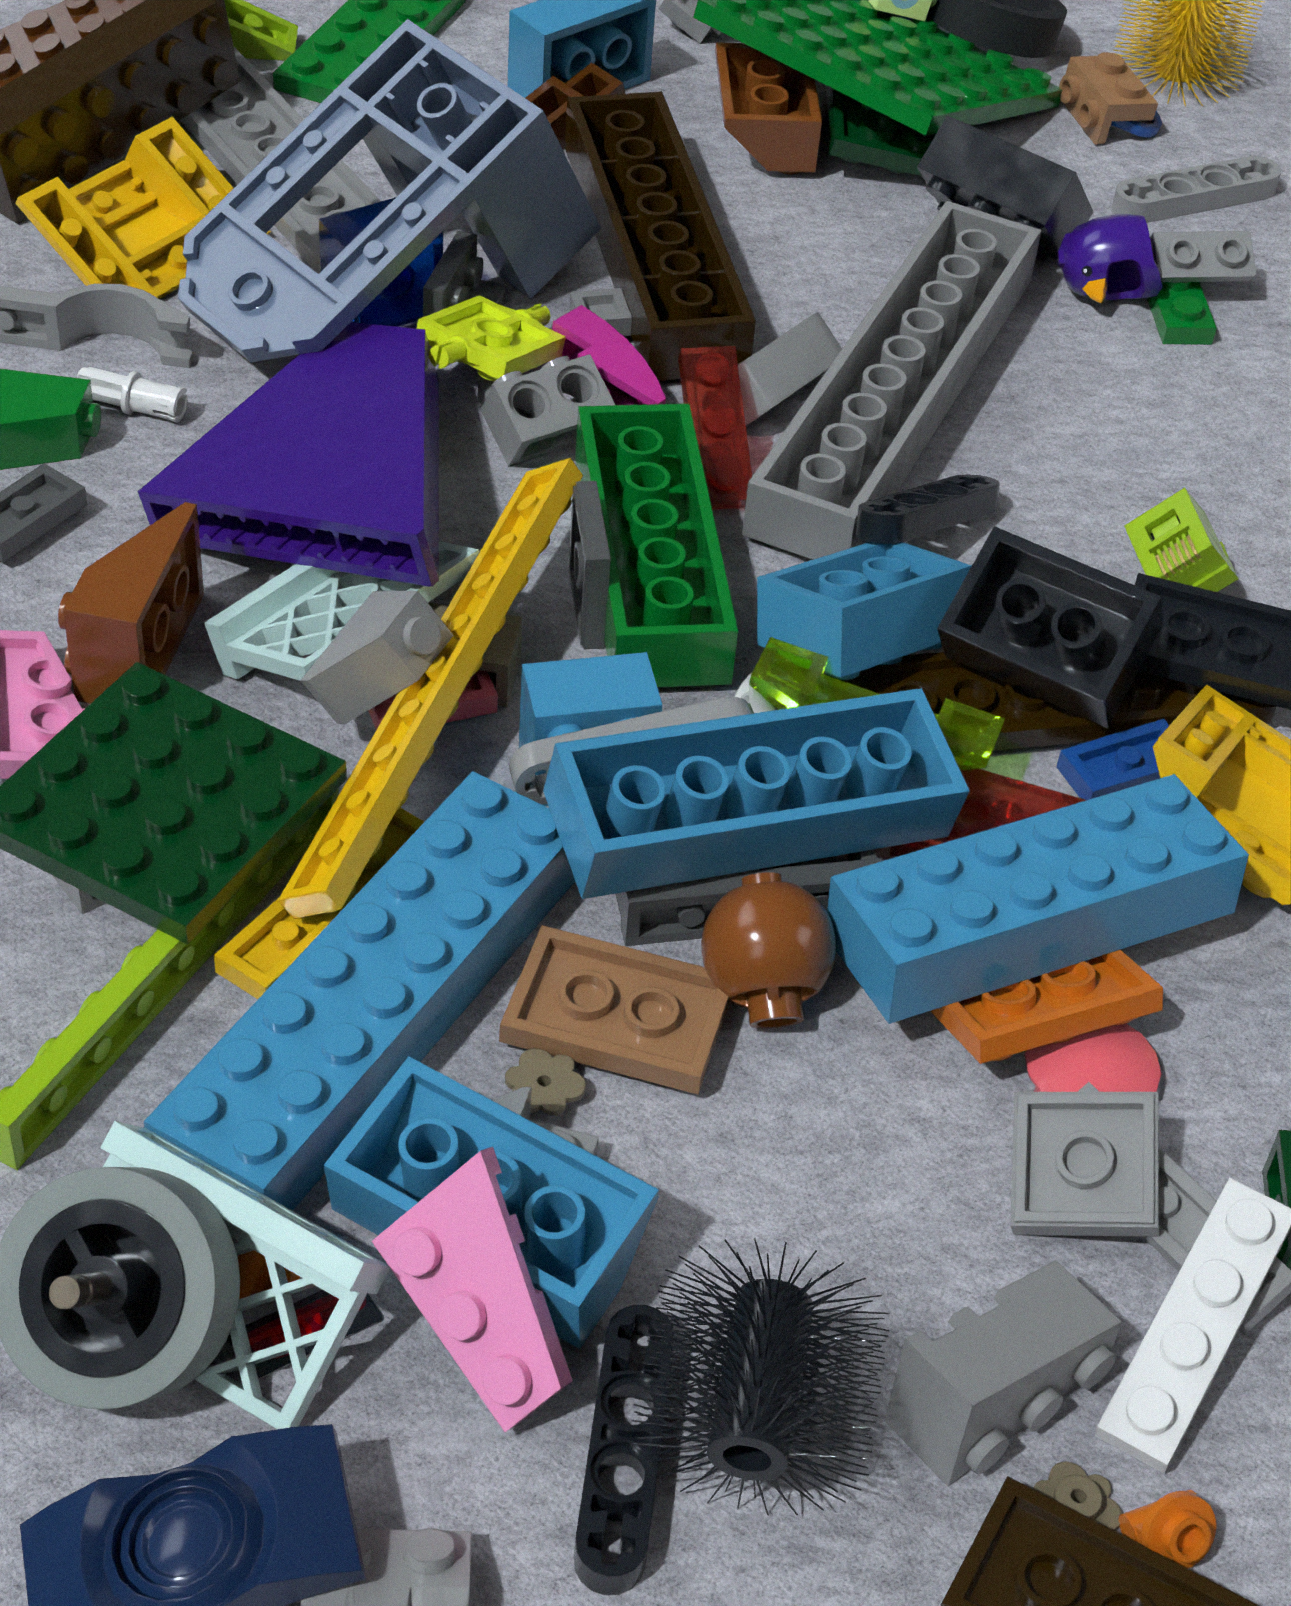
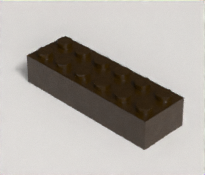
M145 0L1 87L0 213L15 223H20L27 217L15 204L19 196L56 177H59L68 189L74 187L125 156L136 135L171 117L178 122L238 84L240 77L225 1Z

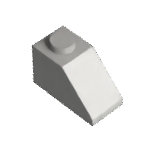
M373 591L300 681L337 724H347L417 682L454 635L419 591Z

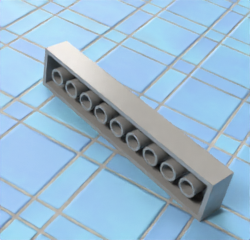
M949 201L945 202L749 480L742 535L813 560L862 545L866 542L856 536L858 505L897 493L1031 282L1041 229Z

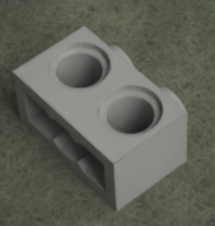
M589 354L570 360L568 356H561L549 361L538 371L522 375L520 371H514L501 376L492 384V389L480 410L509 467L575 445L578 406L615 405ZM563 393L573 396L578 403L570 401ZM514 408L526 411L531 418L521 416Z

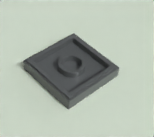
M576 481V486H573L568 573L580 645H583V649H604L611 558L597 481Z

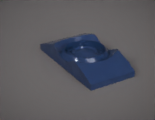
M332 1424L290 1427L231 1436L191 1463L150 1475L98 1479L50 1504L20 1524L28 1606H285L367 1579L338 1435Z

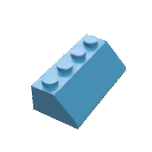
M408 1056L324 1164L332 1210L376 1235H380L478 1152L493 1147L502 1171L496 1177L509 1215L515 1213L517 1215L525 1239L519 1245L535 1289L543 1292L557 1336L581 1349L621 1289L658 1201L659 1189Z

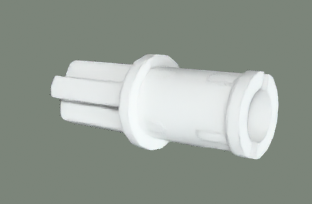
M83 367L77 374V378L91 380L93 400L121 406L124 414L131 415L135 411L178 423L186 411L188 395L185 394L187 392L186 388L144 379L139 372L132 371L128 376L93 367Z

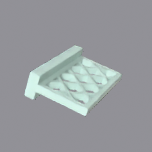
M439 541V581L433 587L295 564L204 622L222 674L239 679L254 668L300 681L373 591H419L428 603L465 578L479 554V549ZM309 655L305 659L301 658V656Z
M114 1121L100 1147L110 1153L103 1167H144L169 1173L184 1180L209 1200L224 1220L231 1237L239 1241L234 1244L237 1256L255 1250L265 1256L273 1288L239 1299L237 1313L230 1331L236 1359L215 1366L209 1365L194 1380L276 1429L298 1427L367 1293H378L390 1267L149 1129ZM284 1268L302 1278L288 1283ZM317 1286L338 1298L339 1300L324 1329L301 1337L291 1294ZM276 1300L286 1342L252 1353L242 1311ZM316 1344L307 1360L304 1348ZM289 1353L296 1383L284 1407L281 1408L262 1397L255 1364ZM239 1370L242 1384L225 1374Z

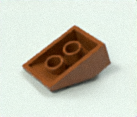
M184 502L85 568L73 592H66L63 595L58 611V624L61 629L66 630L68 646L65 653L64 668L68 674L72 675L74 695L78 702L91 704L136 662L164 675L166 674L204 596L197 504Z

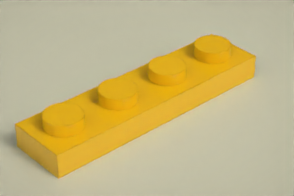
M402 808L395 812L382 836L383 843L380 849L369 859L355 884L356 891L352 899L424 823L423 820ZM277 899L214 954L215 973L256 999H259L341 910L334 913H321L294 919Z

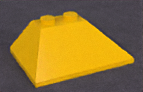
M171 117L136 135L125 160L70 189L65 186L59 177H56L19 196L15 204L85 286L91 284H123L142 289L161 299L177 290L180 279H185L187 260L183 256L185 235L234 188L179 123Z
M1206 685L1161 734L1153 746L1160 778L1175 774L1249 854L1242 881L1245 888L1262 898H1272L1281 905L1291 904V739Z

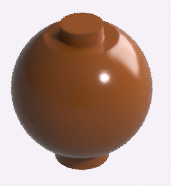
M764 872L747 875L741 879L742 886L726 893L716 903L707 917L701 940V954L705 970L716 989L718 987L725 993L731 1003L748 1009L751 1027L779 1028L799 1024L804 1021L802 1003L818 994L826 984L834 967L837 945L832 921L816 897L794 883L782 882L781 874Z

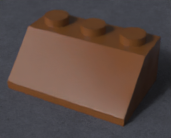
M716 42L715 55L724 128L767 171H779L788 175L800 172H816L822 119L815 79L744 43Z

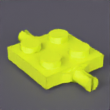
M480 295L418 319L416 328L426 331L429 345L432 347L429 351V359L433 366L439 365L438 368L442 369L452 363L463 362L477 369L481 377L490 381H496L501 376L514 371L524 373L562 356L566 336L545 327L549 323L551 316L547 306L541 307L542 304L539 303L528 309L515 310L501 306Z

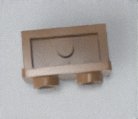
M1103 52L1098 54V56H1071L1066 74L1062 77L1059 88L1062 90L1060 95L1062 103L1095 145L1105 144L1112 121L1153 120L1158 106V102L1128 67L1124 59L1114 53Z

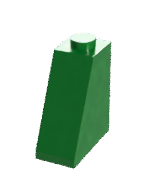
M0 369V470L80 459L89 438L98 435L101 425V407L98 403H93L91 380Z

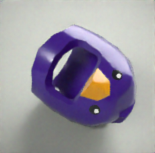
M1113 214L1097 217L1076 226L1072 232L1065 234L1058 250V266L1062 269L1069 289L1079 296L1090 297L1093 301L1101 304L1104 300L1152 298L1158 296L1162 289L1160 270L1153 259L1150 234L1144 216Z

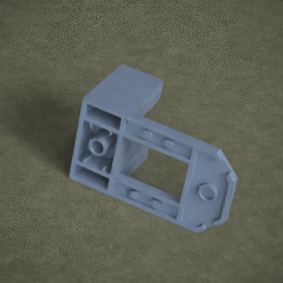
M407 19L185 235L183 256L187 260L185 279H180L178 299L188 312L249 362L322 351L461 212L473 233L477 235V240L497 275L529 299H532L601 229V226L544 111ZM363 139L397 197L318 274L266 233Z

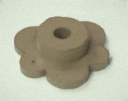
M538 1048L529 1049L521 1054L519 1066L511 1067L505 1073V1084L512 1091L522 1087L532 1088L531 1113L542 1110L550 1116L560 1115L565 1111L566 1103L576 1102L585 1094V1080L580 1074L574 1072V1061L567 1055L559 1054L552 1057L545 1050Z
M1057 1463L1052 1467L1048 1480L1038 1481L1033 1487L1034 1490L1114 1531L1120 1525L1118 1518L1122 1514L1121 1509L1115 1501L1108 1498L1111 1492L1109 1481L1098 1474L1087 1476L1084 1470L1075 1463Z

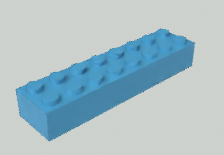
M472 771L144 1120V1128L149 1129L293 1211L325 1174L324 1164L407 1057L410 1056L419 1062L423 1060L575 883L550 809Z

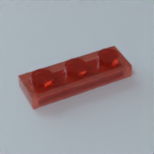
M736 347L681 348L678 362L684 404H690L712 510L745 508L748 482L752 478Z

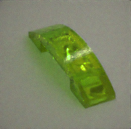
M773 637L769 638L749 682L753 689L759 692L778 710L880 695L824 675L828 661L827 656ZM946 698L939 715L936 713L934 715L959 769L987 768L1005 718Z

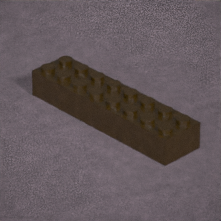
M663 92L567 97L565 150L572 170L601 226V229L595 235L614 289H622L631 313V337L636 350L646 360L657 379L661 381L706 376L721 377L752 356L756 319Z

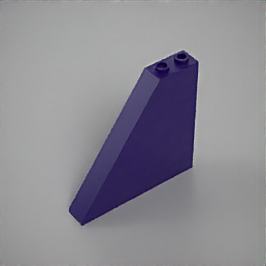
M350 322L322 351L299 354L137 491L149 524H153L184 502L197 504L200 548L433 587L439 581V377L436 367L433 366L429 359L430 345L426 331L424 329Z

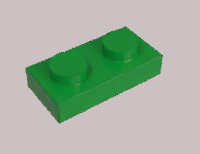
M1162 282V289L1158 296L1147 298L1162 344L1212 345L1217 328L1200 282Z

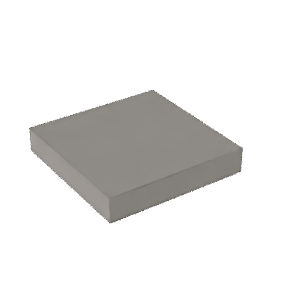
M1014 1092L1010 1224L1013 1235L1160 1237V1101L1158 1092Z

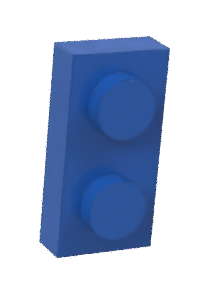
M1161 719L1060 750L1056 768L1082 801L1160 779L1153 746L1170 725L1165 719Z

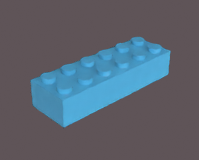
M922 688L555 743L543 790L582 899L948 837L970 791Z
M1173 774L831 876L827 913L835 930L836 952L887 1023L891 1024L1235 913L1249 854L1181 780Z

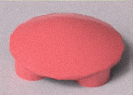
M1128 1024L1111 1025L1074 1036L1066 1042L1050 1043L1025 1051L1024 1054L1028 1076L1035 1085L1034 1092H1078L1088 1082L1099 1092H1157L1161 1078L1157 1053L1143 1034Z

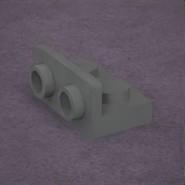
M463 231L456 232L423 287V317L479 295L497 304L501 303L504 297V285L481 280L484 262L482 257H477L476 234Z

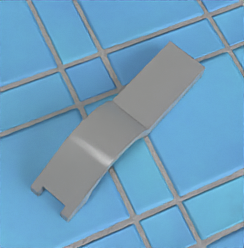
M91 284L72 288L62 294L0 286V343L62 351L72 342L85 337L113 333L133 336L149 343L159 353L162 365L190 368L192 365L193 352L186 348L185 333L188 332L191 326L190 316L142 289L123 284Z

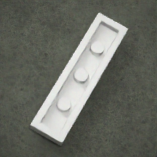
M1229 1177L1096 1428L1095 1437L1165 1474L1291 1229V1208Z

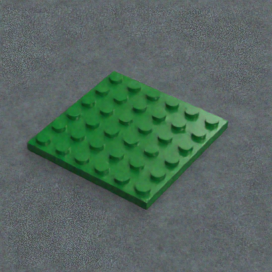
M698 0L693 18L924 135L937 133L947 115L972 126L1056 108L1061 101L1060 95L1062 90L1050 83L1052 77L1049 74L1033 68L1023 70L1012 64L1014 59L1010 55L994 50L986 52L974 46V43L937 28L938 24L929 16L926 17L925 21L875 10L868 0Z

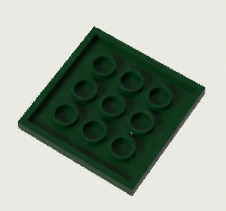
M136 662L0 786V849L188 945L347 780L346 761Z

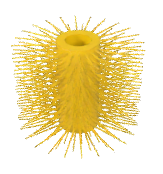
M1124 0L1139 4L1136 6L1124 5L1137 7L1138 9L1127 10L1141 14L1122 13L1137 17V19L1127 16L1121 17L1136 21L1126 22V24H1134L1135 26L1122 25V27L1138 31L1119 30L1135 34H1120L1133 38H1120L1133 43H1118L1133 47H1123L1118 44L1115 47L1131 50V52H1121L1135 54L1120 55V57L1133 58L1124 60H1139L1135 64L1126 63L1128 66L1140 65L1130 68L1153 66L1150 69L1132 71H1144L1137 76L1139 77L1155 70L1156 73L1138 78L1158 74L1151 82L1144 85L1145 87L1162 77L1166 80L1157 91L1164 85L1163 91L1167 82L1173 81L1168 102L1174 82H1178V97L1180 84L1184 104L1185 99L1181 82L1188 84L1189 90H1192L1195 98L1200 102L1190 81L1195 83L1207 95L1210 94V97L1216 101L1204 84L1217 91L1219 90L1202 81L1200 77L1209 80L1217 87L1219 86L1214 82L1218 83L1221 87L1222 85H1228L1216 81L1215 77L1226 82L1229 81L1223 78L1231 79L1234 82L1238 80L1229 78L1221 72L1234 76L1238 75L1226 71L1243 72L1228 68H1244L1230 64H1243L1231 59L1244 60V58H1237L1231 55H1241L1244 57L1248 55L1239 54L1231 50L1244 53L1250 52L1240 50L1236 46L1244 48L1245 46L1237 43L1250 44L1237 39L1253 41L1251 40L1252 38H1245L1237 34H1244L1250 37L1255 36L1240 31L1257 32L1241 27H1254L1253 25L1241 22H1252L1254 24H1257V22L1241 17L1253 18L1255 20L1260 19L1246 15V13L1256 14L1247 10H1258L1257 8L1244 5L1262 7V5L1249 1H1265L1157 0L1161 3L1156 4L1153 2L1154 0H1140L1141 2ZM1245 1V2H1248V3H1251V4H1243V3H1236V2ZM1229 15L1232 18H1225L1223 16ZM1218 32H1224L1226 35H1221ZM1145 34H1151L1154 37H1148ZM1147 50L1150 53H1140L1138 51ZM1144 55V56H1146V57H1144L1143 59H1140V58H1135V57H1130V56ZM1143 62H1151L1150 64H1139ZM1209 65H1215L1219 69L1212 68ZM1210 70H1214L1223 76L1212 74ZM1203 74L1209 75L1212 79L1207 78ZM1196 79L1207 90V92L1202 87H1200L1194 80Z

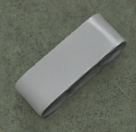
M817 311L713 381L711 385L741 429L825 372L840 353L842 347Z

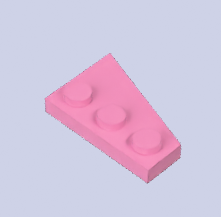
M0 630V779H8L84 710L71 690L72 680L44 631Z
M490 1147L481 1150L372 1240V1243L503 1431L507 1432L572 1383L573 1380L543 1292L535 1289L519 1245L525 1239L516 1213L509 1215L496 1177L502 1171L494 1148Z

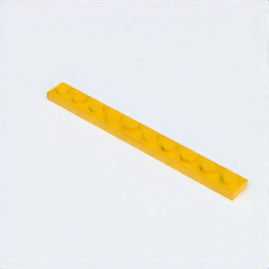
M571 458L527 471L441 618L454 636L421 678L398 692L280 895L278 902L294 919L321 913H334L341 910L354 896L356 882L369 859L380 849L385 830L395 812L408 799L410 785L421 766L433 754L434 742L446 721L458 709V699L470 678L480 669L483 663V654L494 635L504 626L507 611L516 595L528 583V574L539 554L549 545V536L560 516L568 510L572 503L570 498L573 495V486H576V481L582 479L583 474Z

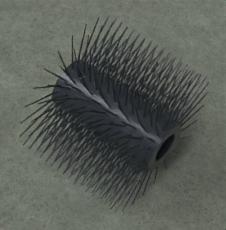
M754 1238L764 1279L755 1280L751 1267L749 1266V1270L746 1268L738 1252L735 1253L725 1239V1242L748 1276L749 1282L745 1283L699 1245L709 1255L708 1257L721 1270L728 1281L681 1256L678 1257L733 1287L736 1293L725 1290L687 1264H685L687 1267L713 1285L706 1283L695 1273L693 1275L699 1280L665 1269V1271L701 1283L710 1293L671 1276L668 1277L700 1292L686 1290L674 1283L673 1285L678 1288L659 1285V1287L687 1292L703 1302L693 1300L682 1292L679 1293L685 1297L658 1290L660 1293L689 1301L687 1303H677L659 1296V1298L669 1301L661 1302L662 1305L668 1308L656 1307V1309L677 1311L688 1317H678L668 1311L667 1313L671 1315L653 1312L656 1315L676 1318L670 1321H674L677 1324L652 1318V1320L666 1323L662 1324V1326H677L687 1331L669 1330L653 1324V1326L663 1329H655L656 1333L662 1336H650L668 1338L682 1345H671L662 1339L661 1341L664 1343L647 1340V1342L666 1345L664 1348L673 1347L678 1351H671L670 1349L664 1351L648 1346L646 1348L660 1351L656 1353H667L679 1357L662 1358L647 1353L653 1356L649 1357V1359H662L678 1366L662 1365L650 1360L652 1363L644 1364L661 1366L674 1373L641 1368L644 1371L658 1373L659 1376L665 1375L670 1379L640 1376L652 1379L650 1381H659L670 1386H653L644 1382L641 1383L645 1384L643 1387H653L673 1395L652 1393L645 1389L638 1391V1393L652 1394L665 1401L659 1402L650 1398L635 1397V1399L653 1402V1404H658L663 1408H649L634 1404L635 1406L666 1415H650L635 1411L634 1413H637V1416H646L662 1423L632 1420V1422L674 1428L646 1430L630 1426L629 1428L664 1435L638 1437V1439L679 1438L677 1442L685 1441L672 1445L631 1443V1445L663 1447L664 1449L668 1447L678 1448L652 1453L651 1455L686 1449L703 1450L695 1455L641 1460V1462L691 1458L686 1463L672 1468V1471L708 1456L710 1461L657 1476L659 1478L712 1463L714 1467L704 1476L680 1490L682 1492L719 1470L727 1473V1477L707 1503L711 1501L730 1476L731 1478L725 1492L733 1477L742 1479L737 1510L740 1505L744 1480H753L754 1498H756V1480L766 1513L769 1515L759 1480H769L783 1497L784 1501L798 1515L783 1495L775 1480L776 1477L781 1478L823 1511L824 1509L812 1500L814 1497L803 1487L799 1479L846 1503L841 1498L794 1474L791 1468L807 1473L837 1493V1490L816 1476L824 1478L826 1481L830 1480L861 1491L859 1488L823 1476L817 1471L818 1468L816 1466L854 1482L857 1481L831 1469L869 1476V1474L846 1470L828 1459L868 1469L866 1466L838 1458H853L863 1461L869 1458L857 1457L838 1449L853 1450L859 1453H872V1451L854 1449L843 1443H859L873 1446V1444L864 1443L861 1440H850L843 1436H862L870 1439L872 1437L866 1436L868 1434H858L840 1428H857L869 1432L870 1430L868 1429H873L872 1427H859L843 1420H854L864 1424L865 1422L876 1423V1421L856 1419V1416L852 1417L847 1415V1413H854L856 1415L860 1413L876 1417L877 1415L865 1413V1410H851L845 1406H863L874 1410L877 1408L869 1407L872 1404H859L842 1398L863 1399L872 1403L874 1401L868 1399L877 1400V1398L860 1397L846 1391H859L866 1395H869L866 1392L880 1394L881 1392L857 1388L863 1387L860 1384L880 1388L882 1386L865 1383L869 1382V1380L854 1381L848 1377H865L881 1381L870 1377L878 1375V1373L870 1370L882 1371V1369L862 1368L848 1362H861L870 1367H873L870 1364L885 1365L884 1363L862 1361L860 1359H867L864 1356L885 1359L884 1357L869 1355V1353H874L873 1351L885 1353L873 1348L882 1347V1345L874 1342L886 1341L866 1340L857 1336L858 1334L888 1337L889 1335L861 1331L869 1330V1328L889 1330L869 1326L877 1325L878 1323L858 1324L848 1322L885 1318H838L849 1313H890L852 1311L862 1306L848 1310H837L873 1302V1300L829 1309L814 1308L820 1304L881 1297L882 1295L828 1300L838 1292L853 1286V1283L865 1280L866 1278L808 1295L806 1292L817 1281L844 1264L843 1262L832 1270H827L813 1282H811V1278L803 1288L794 1285L817 1250H815L791 1282L800 1261L798 1259L788 1282L781 1280L787 1244L785 1242L778 1280L770 1279L769 1254L767 1253V1279L756 1238ZM717 1263H719L724 1269H726L743 1285L740 1287ZM844 1287L815 1301L811 1299L820 1294ZM715 1289L727 1293L732 1298L723 1297ZM695 1294L715 1298L718 1304H712ZM666 1304L680 1305L694 1311L678 1310ZM695 1306H699L707 1312L701 1311ZM703 1306L716 1308L723 1313L714 1314ZM823 1312H839L825 1317L814 1315ZM687 1313L698 1314L699 1316H691ZM709 1317L716 1318L721 1322H714ZM676 1320H681L685 1322V1324H680ZM833 1321L851 1324V1326L830 1327L827 1325ZM690 1325V1326H692V1327H694V1328H696V1329L689 1328V1327H685V1326ZM695 1325H708L709 1328L703 1330ZM867 1327V1329L856 1331L844 1330V1328ZM831 1330L841 1334L827 1336L820 1331ZM657 1331L672 1332L685 1338L669 1337ZM842 1335H848V1336H849V1337H846V1338H834V1337L842 1336ZM708 1336H710V1337H712V1338H714V1339H716V1340H714V1341H707V1340L703 1339L702 1337H708ZM819 1340H830L832 1342L824 1344L819 1342ZM682 1341H690L691 1343L685 1344ZM848 1341H865L877 1346H862ZM842 1343H846V1344H850V1345H854V1346H844ZM702 1344L708 1345L712 1348L708 1350L704 1346H702ZM865 1348L873 1351L860 1353L851 1349ZM831 1349L840 1353V1355H831L828 1351ZM676 1353H684L687 1356L679 1355ZM688 1353H701V1354H698V1355H696V1356H692V1355H690V1354H688ZM852 1355H859L861 1358H854ZM847 1356V1357L852 1358V1359L839 1358V1357ZM818 1359H825V1360L829 1361L830 1363H829V1364H823V1363H821V1362H819V1361H817V1360H818ZM704 1364V1365H706V1366L709 1367V1368H708V1369H700V1368L696 1367L695 1365ZM818 1368H827L829 1370L820 1372ZM673 1369H684L685 1371L678 1372ZM844 1369L865 1370L877 1375H861ZM842 1371L847 1373L848 1375H843L839 1372ZM694 1372L701 1373V1374H703V1375H705V1376L702 1377V1378H700V1377H699L697 1374H695ZM827 1378L834 1380L838 1383L831 1384L827 1380ZM668 1381H676V1382L680 1383L681 1385H678V1384H675V1383H671V1382H668ZM681 1381H694V1382H692V1383L686 1385V1384H684V1383L681 1382ZM848 1384H857L859 1387H853ZM838 1385H845V1386H848V1387H850V1388L838 1387ZM820 1387H821V1388H823L824 1390H826L827 1392H825V1393H820V1392L814 1390L813 1388H820ZM696 1392L703 1397L694 1398L688 1394ZM667 1397H674V1398H680V1399H678V1400H669V1399H666V1398H667ZM815 1397H824L826 1399L817 1401ZM836 1400L843 1401L846 1404H840ZM684 1401L690 1407H685L676 1402ZM687 1401L698 1403V1405L694 1407ZM823 1407L833 1410L835 1413H827ZM673 1409H686V1411L682 1412L685 1414L681 1415L673 1411ZM660 1410H669V1411H671L672 1413H668V1412H664V1411H660ZM693 1413L699 1415V1417L686 1416ZM842 1414V1415H845V1416H847V1417L834 1416V1415ZM655 1417H666L670 1418L669 1420L680 1418L684 1420L667 1422ZM810 1417H819L825 1422H816ZM689 1421L697 1426H679L674 1423ZM812 1426L822 1427L823 1429L814 1431ZM831 1429L839 1430L844 1434H838ZM685 1430L691 1434L688 1436H677L661 1433L660 1431ZM828 1430L834 1434H821L819 1432ZM703 1431V1432H710V1433H708V1434H702V1433H700V1432ZM806 1437H813V1438L816 1439L818 1442H815V1441H813V1440L807 1439ZM821 1437H824V1438H826V1439H829V1440H831V1441H833V1442L823 1443V1442H821V1441H823V1439H822ZM700 1438H707V1439H709V1441L698 1440V1439H700ZM795 1439H801L807 1442L796 1441ZM690 1441L702 1443L693 1446H679V1444ZM834 1444H840V1445H843V1446H845V1447L832 1446V1445H834ZM815 1446L828 1455L813 1452L806 1447ZM821 1447L827 1448L832 1453V1450L848 1456L831 1455ZM791 1449L798 1450L800 1453L794 1452ZM789 1455L797 1457L798 1459L789 1458ZM807 1456L819 1457L839 1468L815 1463ZM795 1462L806 1464L816 1473L802 1468ZM786 1472L812 1499L790 1483L782 1474Z

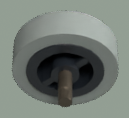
M100 1167L85 1169L60 1177L35 1193L13 1217L0 1242L1 1342L12 1362L23 1376L45 1394L61 1402L86 1409L103 1410L121 1408L171 1394L189 1384L211 1364L220 1352L232 1329L240 1296V1271L231 1234L218 1211L204 1195L184 1180L169 1173L144 1167Z

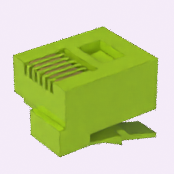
M1185 487L1124 525L1145 575L1214 592L1222 590L1239 579L1228 557L1225 545L1222 541L1219 542L1205 511Z

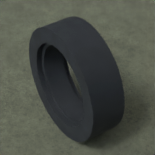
M937 0L936 4L929 8L928 16L936 24L964 40L1001 53L1028 58H1043L1053 53L1067 15L1066 7L1059 0Z

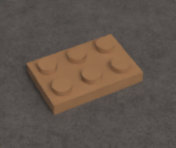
M541 925L501 1020L499 1042L528 1050L534 1048L542 1049L551 1056L567 1055L577 1063L699 1095L730 1001L725 993L718 987L717 989L714 987L703 966Z

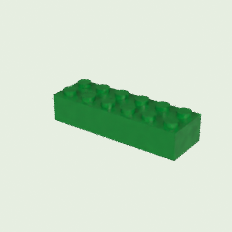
M690 404L578 406L576 466L583 474L580 481H597L611 558L604 639L607 656L647 652L657 687L731 685L738 628Z

